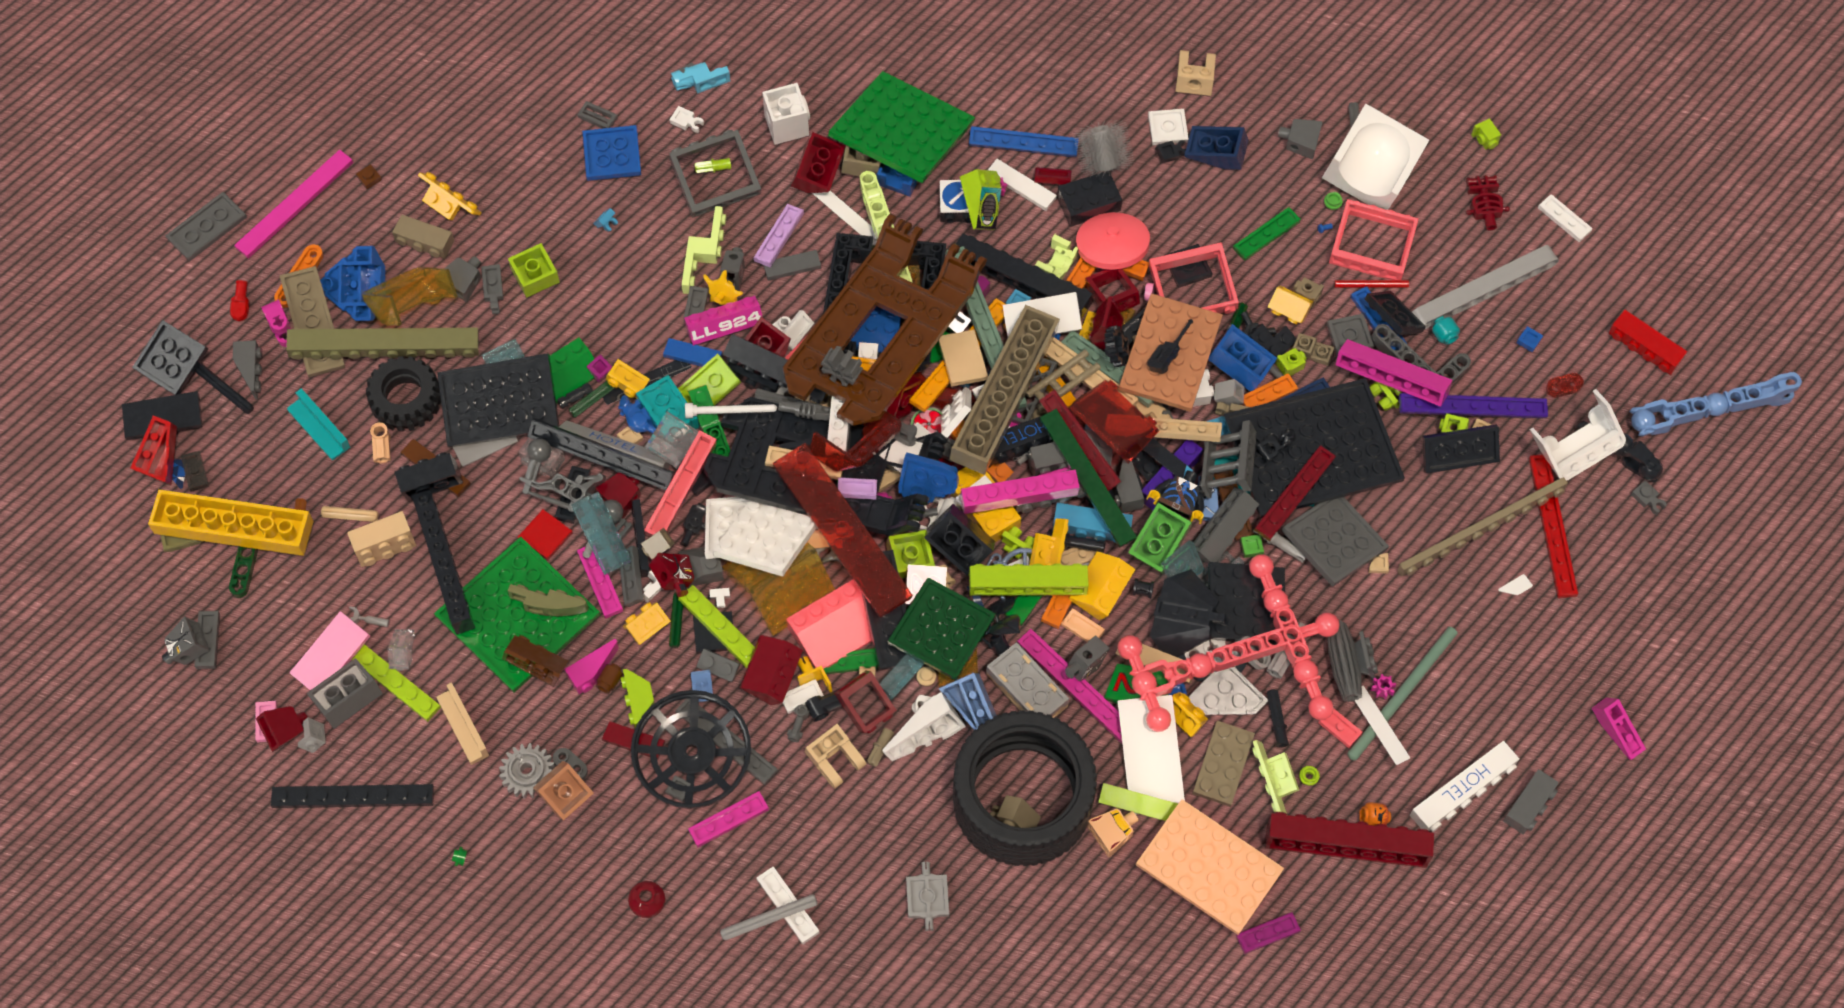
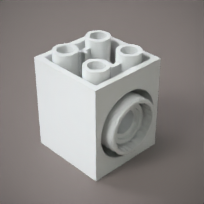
M798 83L762 92L764 116L774 145L809 136L808 120H810V113L804 95H801Z

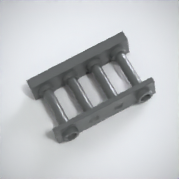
M1250 420L1243 421L1240 432L1222 435L1220 442L1204 441L1205 451L1202 480H1200L1199 486L1208 499L1212 497V488L1238 484L1244 492L1252 490L1257 432ZM1241 440V444L1238 447L1216 451L1217 444ZM1240 454L1239 459L1235 462L1215 465L1216 458ZM1238 469L1236 476L1213 480L1214 473Z

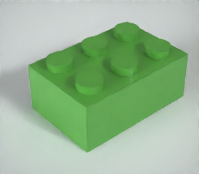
M1157 503L1128 553L1163 574L1193 524L1191 521Z

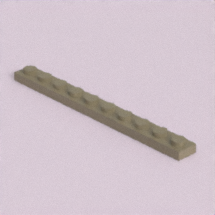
M1562 477L1399 564L1398 573L1401 577L1406 574L1410 576L1419 567L1431 565L1436 558L1448 556L1453 549L1463 548L1467 545L1468 541L1480 539L1485 532L1497 530L1500 524L1512 522L1521 513L1523 515L1529 513L1533 509L1532 507L1544 505L1553 496L1555 498L1561 496L1565 492L1568 482Z

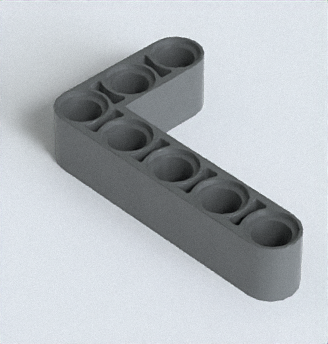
M1379 324L1375 328L1371 338L1373 344L1382 353L1403 361L1408 359L1411 361V364L1436 373L1389 326ZM1377 333L1383 334L1384 338L1378 336ZM1391 346L1396 347L1398 350H1393ZM1459 353L1436 374L1444 377V374H1449L1451 376L1449 379L1453 380V384L1466 372L1471 364V359L1467 354ZM1457 362L1462 363L1464 367L1459 366Z

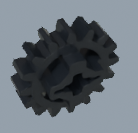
M1120 326L1108 327L1106 329L1107 333L1104 334L1105 354L1110 357V363H1113L1114 367L1125 366L1130 353L1129 340L1124 336V331L1121 330Z

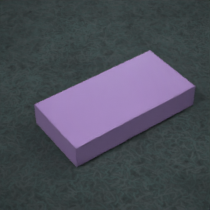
M838 478L837 497L876 499L877 480Z

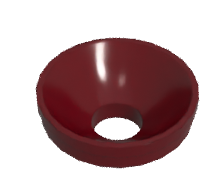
M642 881L636 884L631 889L628 897L631 911L641 918H651L658 915L664 908L666 900L663 889L652 881ZM644 891H649L652 894V898L647 902L640 899V894Z

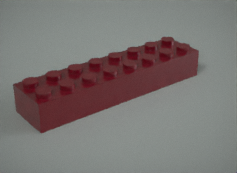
M1275 812L1274 814L1271 813L1267 823L1265 849L1427 868L1433 858L1434 833L1426 829H1417L1415 831L1403 826L1390 828L1385 824L1373 826L1361 821L1348 823L1344 819L1332 821L1327 820L1325 817L1307 818L1303 814L1290 816L1284 812Z

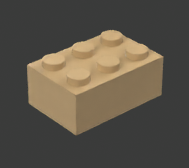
M403 511L347 532L361 567L371 566L379 560L392 558L395 554L410 551L416 546Z

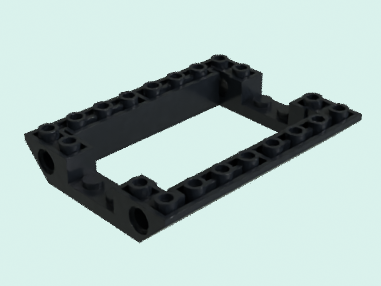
M836 233L823 314L850 280L853 263H863L874 249L873 236ZM917 241L907 266L908 268L924 269L922 287L927 290L930 289L940 274L945 260L947 243ZM850 341L843 352L846 354L850 350L854 353L853 356L858 357L859 351L857 350L856 342ZM931 351L915 373L930 366Z

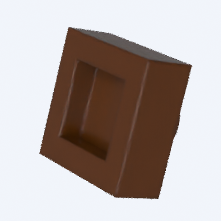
M371 164L356 173V177L366 189L371 188L382 180Z

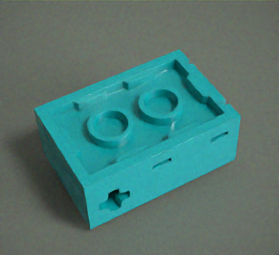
M669 375L636 393L638 401L651 417L654 427L660 432L659 436L666 446L699 428L697 416L685 418V403L687 401Z

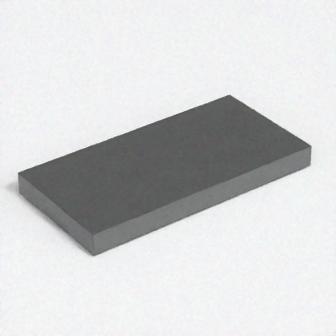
M222 192L166 234L165 237L190 262L245 220L247 216Z

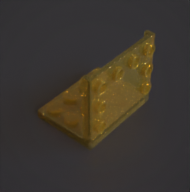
M808 542L783 577L732 561H728L727 564L722 566L724 572L751 595L769 632L773 636L787 627L786 619L835 590L816 549Z

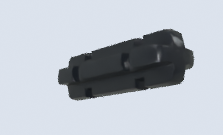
M586 383L581 386V389L577 388L567 393L566 397L558 398L559 406L563 409L569 406V403L573 404L584 398L585 394L588 395L593 391L591 385Z

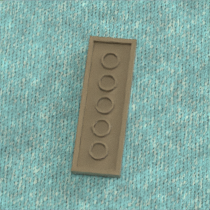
M316 266L279 275L294 329H334ZM303 357L308 378L345 368L342 357L339 359Z

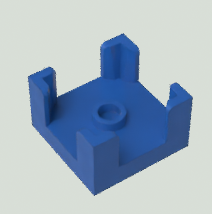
M884 165L883 169L880 167L877 172L879 186L911 197L918 181L887 165Z

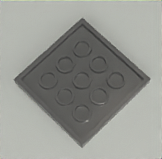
M1344 497L1317 504L1285 525L1282 529V532L1332 587L1389 548V545Z

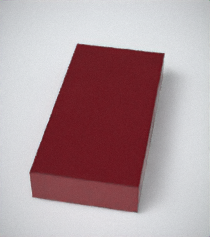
M1036 167L1034 183L1060 185L1070 183L1072 170Z

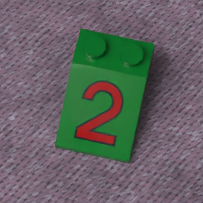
M1116 665L1104 697L1107 701L1118 704L1119 700L1138 699L1141 697L1132 687L1134 676L1130 675L1132 671L1130 665ZM1161 671L1152 673L1157 681L1156 687L1168 683V680L1164 678L1165 674Z

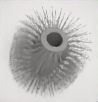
M1109 124L1088 129L1091 130L1090 133H1088L1089 131L1076 133L1082 134L1077 135L1081 136L1078 138H1082L1077 141H1081L1083 144L1080 145H1084L1078 147L1083 148L1085 152L1080 155H1084L1086 158L1083 159L1087 160L1088 157H1091L1089 158L1090 161L1083 163L1088 166L1083 169H1087L1090 166L1096 171H1105L1104 173H1106V171H1113L1117 166H1132L1119 163H1124L1125 159H1131L1127 158L1129 156H1125L1128 154L1123 153L1129 152L1125 151L1128 149L1124 148L1130 147L1125 146L1128 144L1122 142L1128 140L1123 139L1126 137L1121 135L1126 133L1122 132L1125 130L1120 131V126L1115 125V127L1111 125L1110 127Z

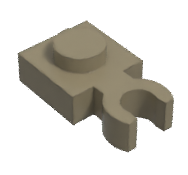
M1217 402L1215 414L1223 416L1226 413L1249 407Z

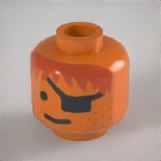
M1368 802L1361 807L1359 819L1361 822L1368 823V825H1387L1391 820V813L1383 803Z

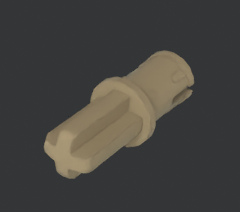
M883 728L877 742L873 743L874 748L867 759L869 765L878 766L884 754L883 749L894 736V732L890 729Z

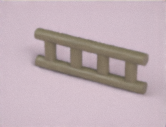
M1084 349L1027 390L1026 396L1031 398L1035 395L1040 400L1045 396L1040 390L1050 384L1062 397L1101 369L1097 362L1091 365L1085 359L1089 356V353ZM1080 363L1085 371L1076 376L1071 368ZM1065 374L1070 382L1061 387L1056 379ZM1041 403L1037 405L1040 411L1045 409Z

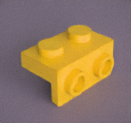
M619 359L605 378L608 380L609 385L614 388L619 387L624 391L625 395L630 398L635 397L636 399V393L644 389L650 380Z

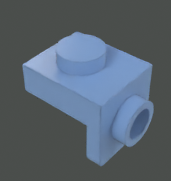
M710 670L691 672L692 689L713 694ZM699 699V702L709 701L706 699Z

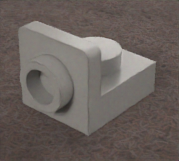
M308 717L303 721L304 738L298 742V747L314 753L326 743L324 724Z

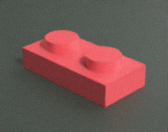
M1335 709L1329 718L1319 720L1318 722L1348 748L1363 733Z

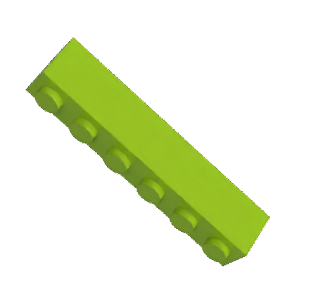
M1079 563L1072 565L1014 564L1013 566H1004L1003 564L985 566L983 564H976L970 566L969 570L970 596L1087 595L1089 587L1088 566Z

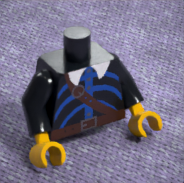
M1187 470L1183 479L1175 476L1174 479H1167L1149 492L1146 499L1153 498L1155 500L1154 505L1158 502L1178 515L1189 519L1191 522L1193 519H1198L1199 524L1202 523L1205 505L1203 494L1199 491L1200 487L1194 484L1198 476L1196 473Z

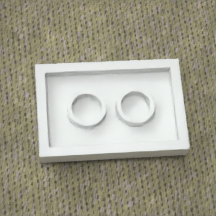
M967 387L962 391H957L953 397L954 401L950 405L947 404L941 411V434L947 438L971 410V390Z

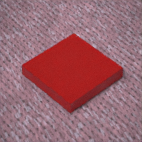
M542 509L521 532L518 538L522 537L536 552L548 561L573 532Z

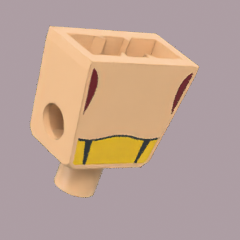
M1114 809L1090 819L1087 827L1109 858L1133 836L1134 831L1131 826L1138 822V818L1133 811L1123 816L1119 809Z

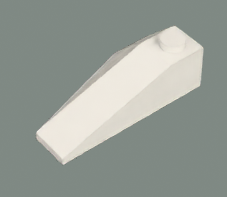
M940 692L932 696L930 700L918 709L885 746L883 752L891 761L913 753L921 745L926 747L932 745L933 740L941 737L943 740L947 739L966 726L949 700Z

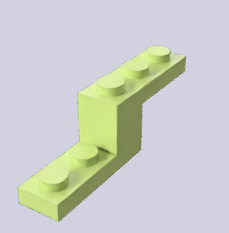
M715 206L711 238L692 236L688 238L682 278L683 294H689L690 286H695L693 272L697 271L698 262L717 264L718 257H721L722 246L719 245L720 241L724 240L722 225H726V214H723V207Z

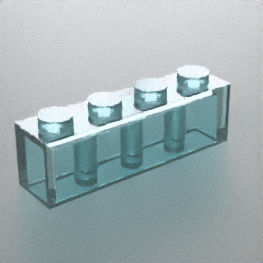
M599 492L571 504L604 575L632 562Z

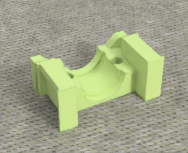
M1054 234L1051 240V248L1055 252L1051 261L1048 264L1037 261L1035 266H1038L1047 273H1053L1063 280L1078 256V248L1075 246L1073 251L1070 250L1071 241Z

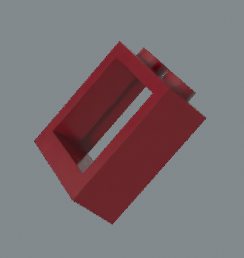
M1105 269L1085 278L1086 288L1092 293V298L1098 307L1106 300L1099 287L1119 280L1126 289V291L1112 296L1119 311L1123 312L1140 304L1139 291L1123 269Z
M865 670L834 692L858 731L862 733L867 732L869 734L877 728V724L881 721H888L893 717L892 713L897 711L871 671ZM870 682L886 709L864 724L848 697Z

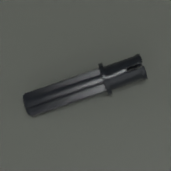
M1271 689L1267 691L1273 724L1271 729L1275 734L1276 746L1282 748L1289 745L1286 733L1287 725L1284 723L1279 692L1276 689Z

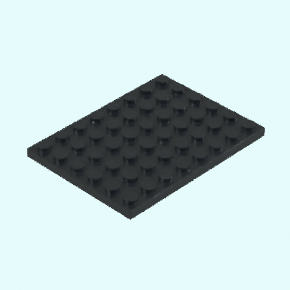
M1366 378L1223 415V420L1229 434L1240 432L1243 421L1248 420L1251 421L1257 432L1252 490L1250 493L1252 498L1259 503L1256 508L1259 518H1263L1320 445L1334 454L1336 458L1296 509L1403 482L1405 479ZM1291 431L1292 435L1295 436L1293 443L1279 451L1276 458L1266 462L1256 446L1266 439L1271 441L1277 440L1280 446H1282L1279 438ZM1241 440L1232 441L1233 447H1238L1241 444ZM1266 446V449L1270 454L1275 452L1273 446Z

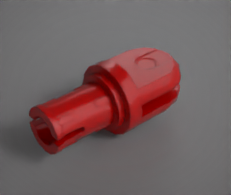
M243 280L236 281L235 296L231 298L230 315L236 321L245 320L249 313L250 300L246 297L248 282Z

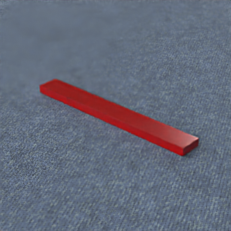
M1544 455L1530 456L1529 463L1535 491L1555 482L1552 467ZM1553 496L1549 498L1547 503L1539 506L1557 597H1577L1578 590L1558 497L1555 498Z

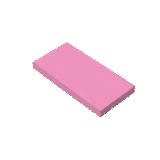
M340 611L291 670L290 674L311 690L348 664L370 638V635Z

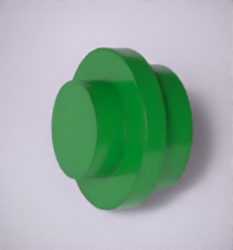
M461 846L459 850H454L451 860L455 862L454 866L456 867L458 865L463 866L467 850Z

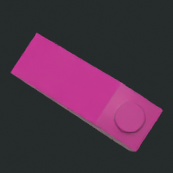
M616 639L564 669L567 678L578 694L590 691L597 683L596 680L605 665L611 662L619 649Z
M1606 697L1592 707L1600 725L1629 760H1632L1646 750L1619 699Z

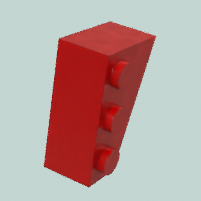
M153 416L130 469L172 486L177 426L169 421Z

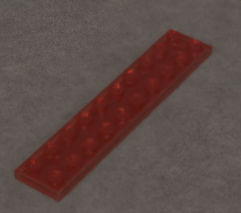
M806 443L773 462L776 471L879 618L913 598V594Z

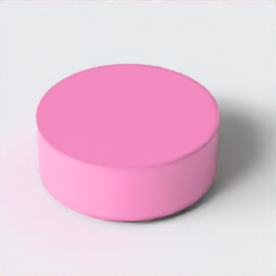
M1154 283L1146 284L1145 301L1149 300L1151 293L1154 294Z

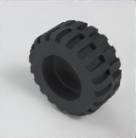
M398 356V359H388L387 363L384 364L382 362L378 365V370H373L371 373L372 378H368L366 395L372 413L379 423L387 425V428L392 430L396 427L398 431H405L407 428L411 431L415 430L416 426H424V422L427 420L430 422L434 418L433 413L436 414L438 412V405L441 404L439 382L433 369L426 365L421 359L416 361V358L411 356L408 359H405L404 356ZM413 383L421 387L418 396L409 403L394 404L387 400L390 391L400 384Z

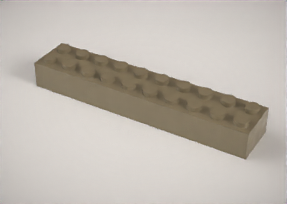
M1025 304L952 446L949 460L985 475L1057 332L1059 318Z

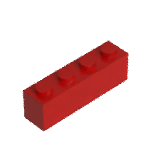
M1624 310L1617 318L1608 333L1615 340L1622 342L1631 351L1637 352L1646 361L1652 362L1661 371L1672 375L1688 352L1627 310Z

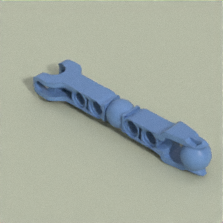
M1790 372L1777 375L1765 382L1735 388L1729 392L1724 391L1723 394L1712 393L1708 396L1677 402H1667L1661 399L1647 403L1643 407L1632 408L1629 411L1633 414L1631 423L1633 428L1639 432L1638 436L1642 437L1648 434L1667 433L1675 425L1700 420L1704 416L1707 418L1709 415L1720 416L1724 413H1729V411L1736 412L1764 405L1780 406L1788 404L1794 398V391L1799 389L1802 380L1797 373ZM1792 379L1796 384L1786 385V381ZM1660 412L1663 418L1666 419V422L1655 424L1656 421L1653 413Z

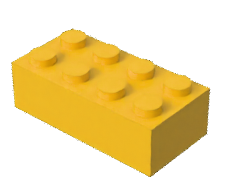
M967 467L958 471L959 484L955 493H951V496L956 498L960 495L961 488L970 487L981 479L984 474L975 472ZM986 471L985 476H986L992 483H995L994 480L991 478V476H990V475L988 474V472ZM1013 506L965 514L996 542L1003 538L1002 534L1004 531L1008 532L1013 526L1021 527V517Z

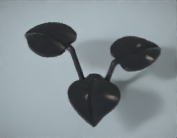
M1014 596L999 599L987 607L988 610L996 614V624L989 629V633L993 635L990 638L991 642L984 637L982 641L987 644L989 649L993 648L998 657L1010 648L1004 634L1020 633V617L1018 615H1009L999 621V615L1007 613L1014 606Z

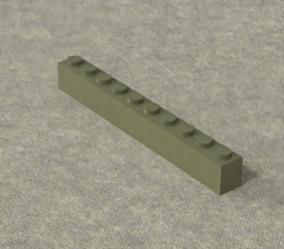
M478 327L287 329L286 350L288 357L293 359H302L303 357H311L312 359H321L322 357H330L332 359H339L341 357L352 359L369 357L376 359L384 356L388 358H398V356H411L415 358L417 356H425L427 358H435L436 356H445L447 358L464 356L471 358L479 356Z

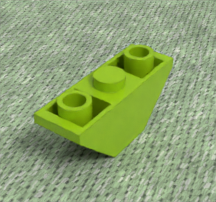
M623 669L624 676L621 677L623 689L627 688L628 692L627 695H624L627 707L631 706L632 713H628L630 724H635L636 728L643 714L655 702L650 682L628 669Z

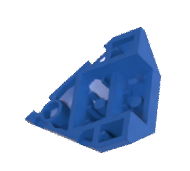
M356 246L348 257L342 258L328 270L320 282L324 295L343 311L348 312L355 321H373L385 304V265L374 246Z

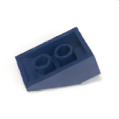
M1192 126L1185 157L1222 169L1241 170L1249 141L1245 128Z

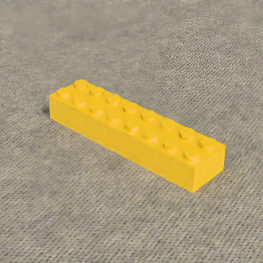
M158 490L148 525L153 533L158 535L304 556L314 521L309 511Z

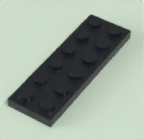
M893 550L855 556L854 560L878 670L917 664V659L888 644L889 638L907 611Z

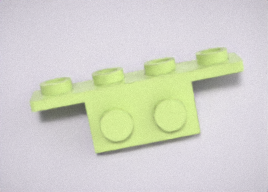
M1255 740L1253 741L1254 747L1252 749L1255 757L1259 759L1261 764L1259 770L1266 779V791L1272 796V808L1274 812H1284L1287 814L1282 797L1299 791L1288 756L1284 752L1268 759L1263 743Z

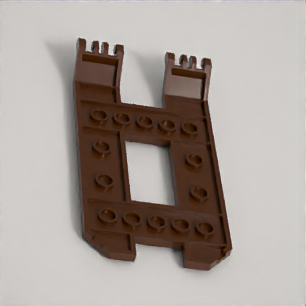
M891 213L884 220L874 249L783 366L789 394L805 401L814 388H817L844 402L837 412V418L853 426L882 418L971 297L981 270L987 262V259L981 256L978 258L975 266L970 265L975 260L976 254L974 252L969 254L967 249H963L959 258H955V255L960 250V246L954 243L947 252L938 278L929 290L900 277L910 262L923 228L916 226L909 236L907 233L911 230L912 223L906 222L905 224V220L900 219L895 228H892L891 226L895 223L896 216ZM876 306L906 320L868 371L862 369L853 385L849 383L847 386H843L839 378H837L836 382L830 380L832 374H824L822 372L823 365L820 363L829 349L833 348L834 350L836 346H840L843 351Z

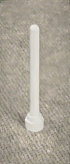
M685 403V418H693L697 414L775 412L777 406L768 404L697 407L693 403Z

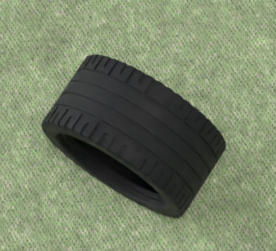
M1020 710L1019 712L1010 711V713H1002L1000 716H994L993 719H988L984 724L979 725L978 729H975L971 736H968L965 743H963L954 768L953 808L960 829L962 828L964 836H967V840L973 843V846L979 849L981 853L988 855L989 858H994L1000 863L1005 862L1008 865L1014 864V866L1044 864L1047 861L1055 860L1056 857L1059 858L1064 852H1068L1071 846L1073 847L1077 840H1080L1082 833L1087 828L1097 787L1094 759L1091 756L1090 749L1087 748V744L1081 739L1082 737L1072 727H1069L1067 723L1061 722L1060 719L1053 718L1049 714L1045 715L1042 712L1036 713L1030 710L1029 712ZM1030 750L1044 754L1054 760L1066 773L1072 787V801L1058 818L1045 825L1034 828H1018L1004 824L987 812L977 796L975 782L984 766L995 757L1010 751Z

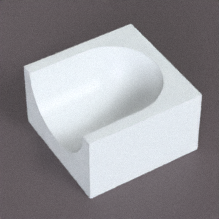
M1365 104L1322 178L1368 205H1375L1378 208L1388 210L1401 191L1429 140Z

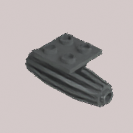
M1339 620V631L1335 635L1327 637L1328 653L1334 680L1342 700L1350 702L1362 698L1361 674L1370 675L1373 681L1376 678L1375 674L1378 673V668L1373 657L1374 650L1369 637H1365L1364 632L1361 631L1359 632L1360 640L1354 643L1347 624Z

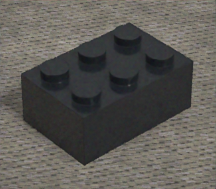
M1106 171V173L1101 172L1099 175L1095 174L1091 177L1058 186L1057 199L1070 227L1085 223L1090 218L1100 214L1121 211L1122 198L1110 171Z
M446 452L439 453L430 460L422 459L412 466H402L398 471H395L400 492L409 502L413 501L412 495L429 489L432 494L463 483L456 460L450 453Z
M954 504L927 528L924 536L930 544L966 576L969 574L970 566L980 564L993 552L996 542Z

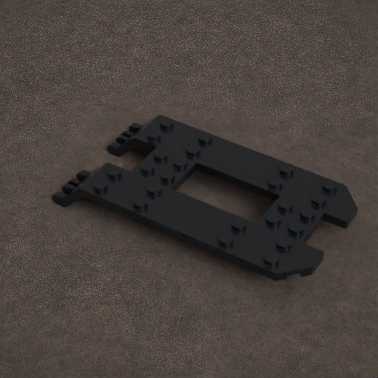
M753 397L744 399L743 403L738 405L774 404L777 406V410L775 412L724 413L721 426L737 430L738 432L729 456L726 457L710 452L704 466V472L717 492L886 536L908 530L913 532L919 531L921 525L916 521L923 520V514L926 510L923 506L928 504V496L916 493L895 500L878 495L886 468L898 471L894 467H903L901 464L886 461L890 447L896 441L894 438L872 427L860 424L852 425L849 461L842 478L877 480L876 499L837 497L838 485L769 468L765 465L769 446H774L776 440L789 443L813 438L822 451L827 453L829 420L797 417L793 413L778 411L779 404ZM940 432L916 438V442L923 443L919 456L929 459L936 458L933 460L939 461L937 459L943 457L945 446L942 444H946L948 438ZM888 448L885 459H883L879 455Z

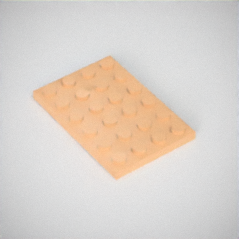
M1182 799L1136 863V866L1237 935L1240 934L1284 870L1282 866Z

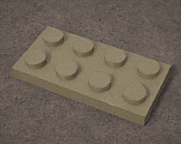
M1217 721L1193 795L1231 807L1255 733Z

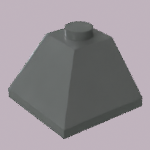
M705 546L679 551V554L689 555L694 581L689 587L724 580L720 558L706 559Z

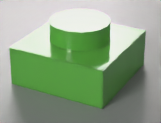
M1260 534L1241 537L1240 541L1244 558L1264 554Z

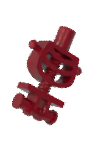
M1484 175L1483 179H1480V176H1475V178L1467 177L1468 195H1478L1472 199L1471 210H1467L1466 214H1473L1475 220L1484 219L1486 230H1495L1497 228L1495 218H1501L1503 211H1510V207H1503V198L1493 193L1498 192L1500 187L1499 183H1497V176L1488 177Z

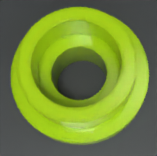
M1313 766L1302 768L1299 774L1301 782L1307 786L1315 785L1320 777L1318 770ZM1306 774H1311L1313 778H1306Z

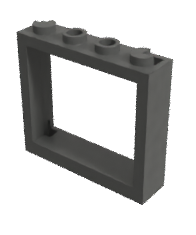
M727 130L723 135L717 137L713 135L706 138V141L700 143L699 141L692 142L688 147L683 149L678 147L669 153V160L692 218L714 211L715 206L725 207L761 194L760 184L738 130ZM735 140L752 185L695 204L678 159Z

